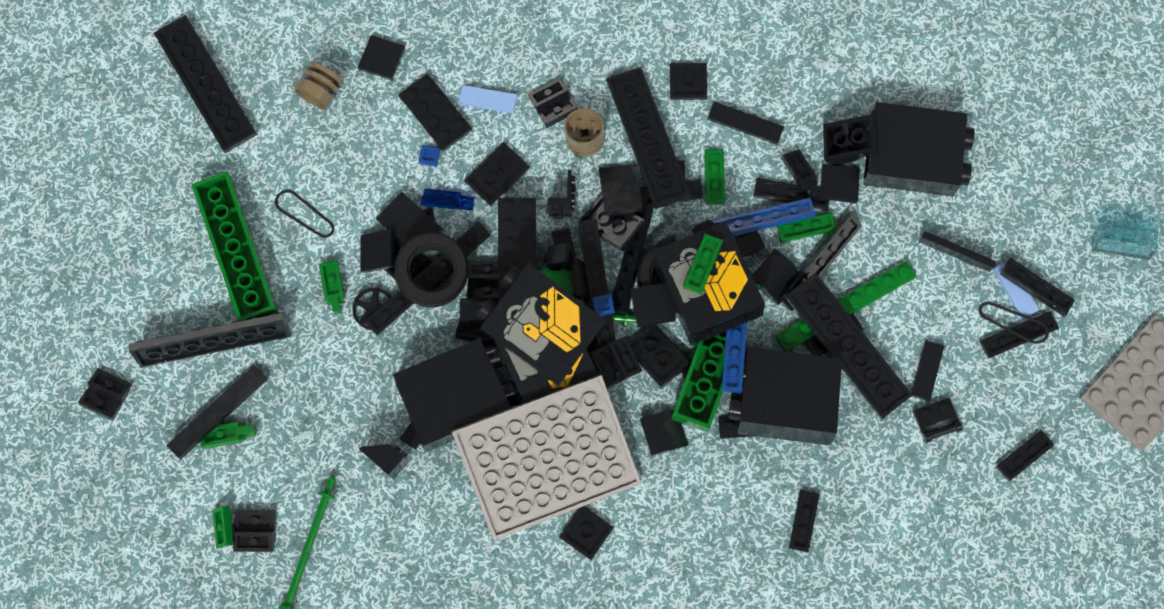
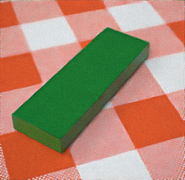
M723 149L704 150L706 205H725Z
M830 212L776 227L780 242L786 243L830 233L836 225L833 214Z
M704 234L684 282V289L702 295L722 247V239Z

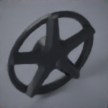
M376 287L365 289L354 299L352 312L354 319L361 327L371 330L368 326L364 325V321L384 304L379 303V292L386 295L389 299L391 298V295L383 289ZM373 291L371 302L359 300L365 293ZM356 305L366 310V313L360 320L356 314Z

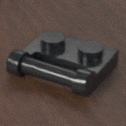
M950 398L912 411L926 444L940 436L955 431L956 433L963 431L962 424L957 417ZM951 419V425L928 432L926 428Z

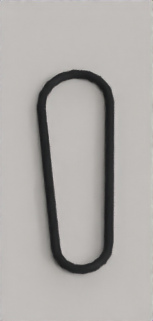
M284 190L277 194L275 205L280 212L319 237L328 238L333 235V223L295 192ZM283 193L293 194L331 225V233L322 235L282 210L278 206L279 196Z
M984 302L979 307V314L982 318L1030 343L1040 344L1048 338V328L1041 321L992 302ZM992 305L1036 322L1045 328V337L1040 341L1030 340L983 315L982 307Z

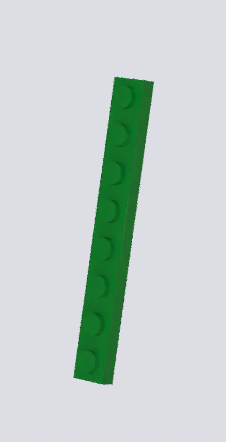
M905 261L838 299V301L847 313L851 315L912 281L917 276L909 263ZM801 320L775 337L784 352H787L815 335L804 321Z

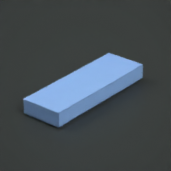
M462 85L459 104L514 114L517 94Z
M1005 263L995 267L993 271L1016 312L1026 316L1038 312L1039 308L1029 293L1000 275Z

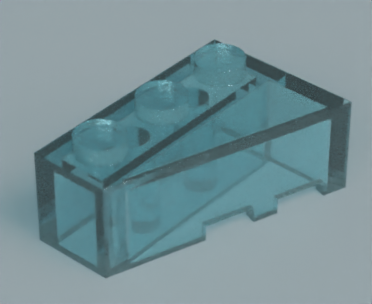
M1159 216L1145 220L1135 219L1129 222L1118 221L1100 224L1093 233L1092 251L1150 260L1158 250Z

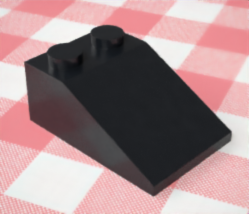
M870 114L823 124L824 160L832 165H840L854 162L878 152L877 115Z

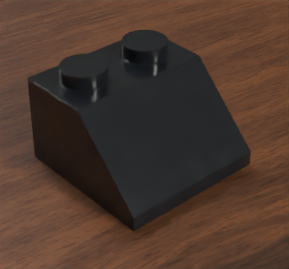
M774 249L752 274V277L756 284L761 285L759 291L779 306L781 302L777 299L778 296L799 271L787 257L777 249Z
M390 444L362 446L359 449L393 480L409 463L406 459L408 455L397 445L395 447H392Z

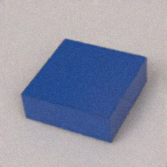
M422 145L418 163L420 165L437 167L441 149Z
M611 294L592 297L594 310L598 315L615 314Z

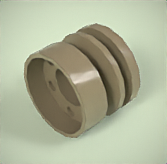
M310 62L307 66L308 69L304 71L307 79L300 78L293 90L308 103L322 110H327L334 99L330 93L337 94L338 88L344 82L329 68L316 62Z
M590 108L574 110L567 116L564 132L568 149L580 157H589L599 152L604 145L605 138L604 123L601 116Z

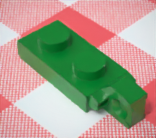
M334 260L320 263L319 269L325 301L327 305H332L334 314L342 313L341 303L345 302L339 262Z
M239 422L218 425L201 441V447L204 450L246 441V437L256 436V427L253 424L245 425Z

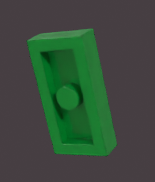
M221 506L213 509L216 549L232 546L233 532L230 507Z

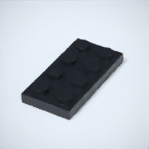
M429 74L423 76L398 95L442 152L472 131L471 126Z

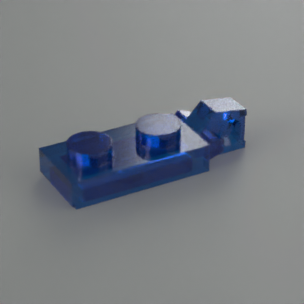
M425 188L421 198V206L473 210L475 204L474 197L461 195V192Z

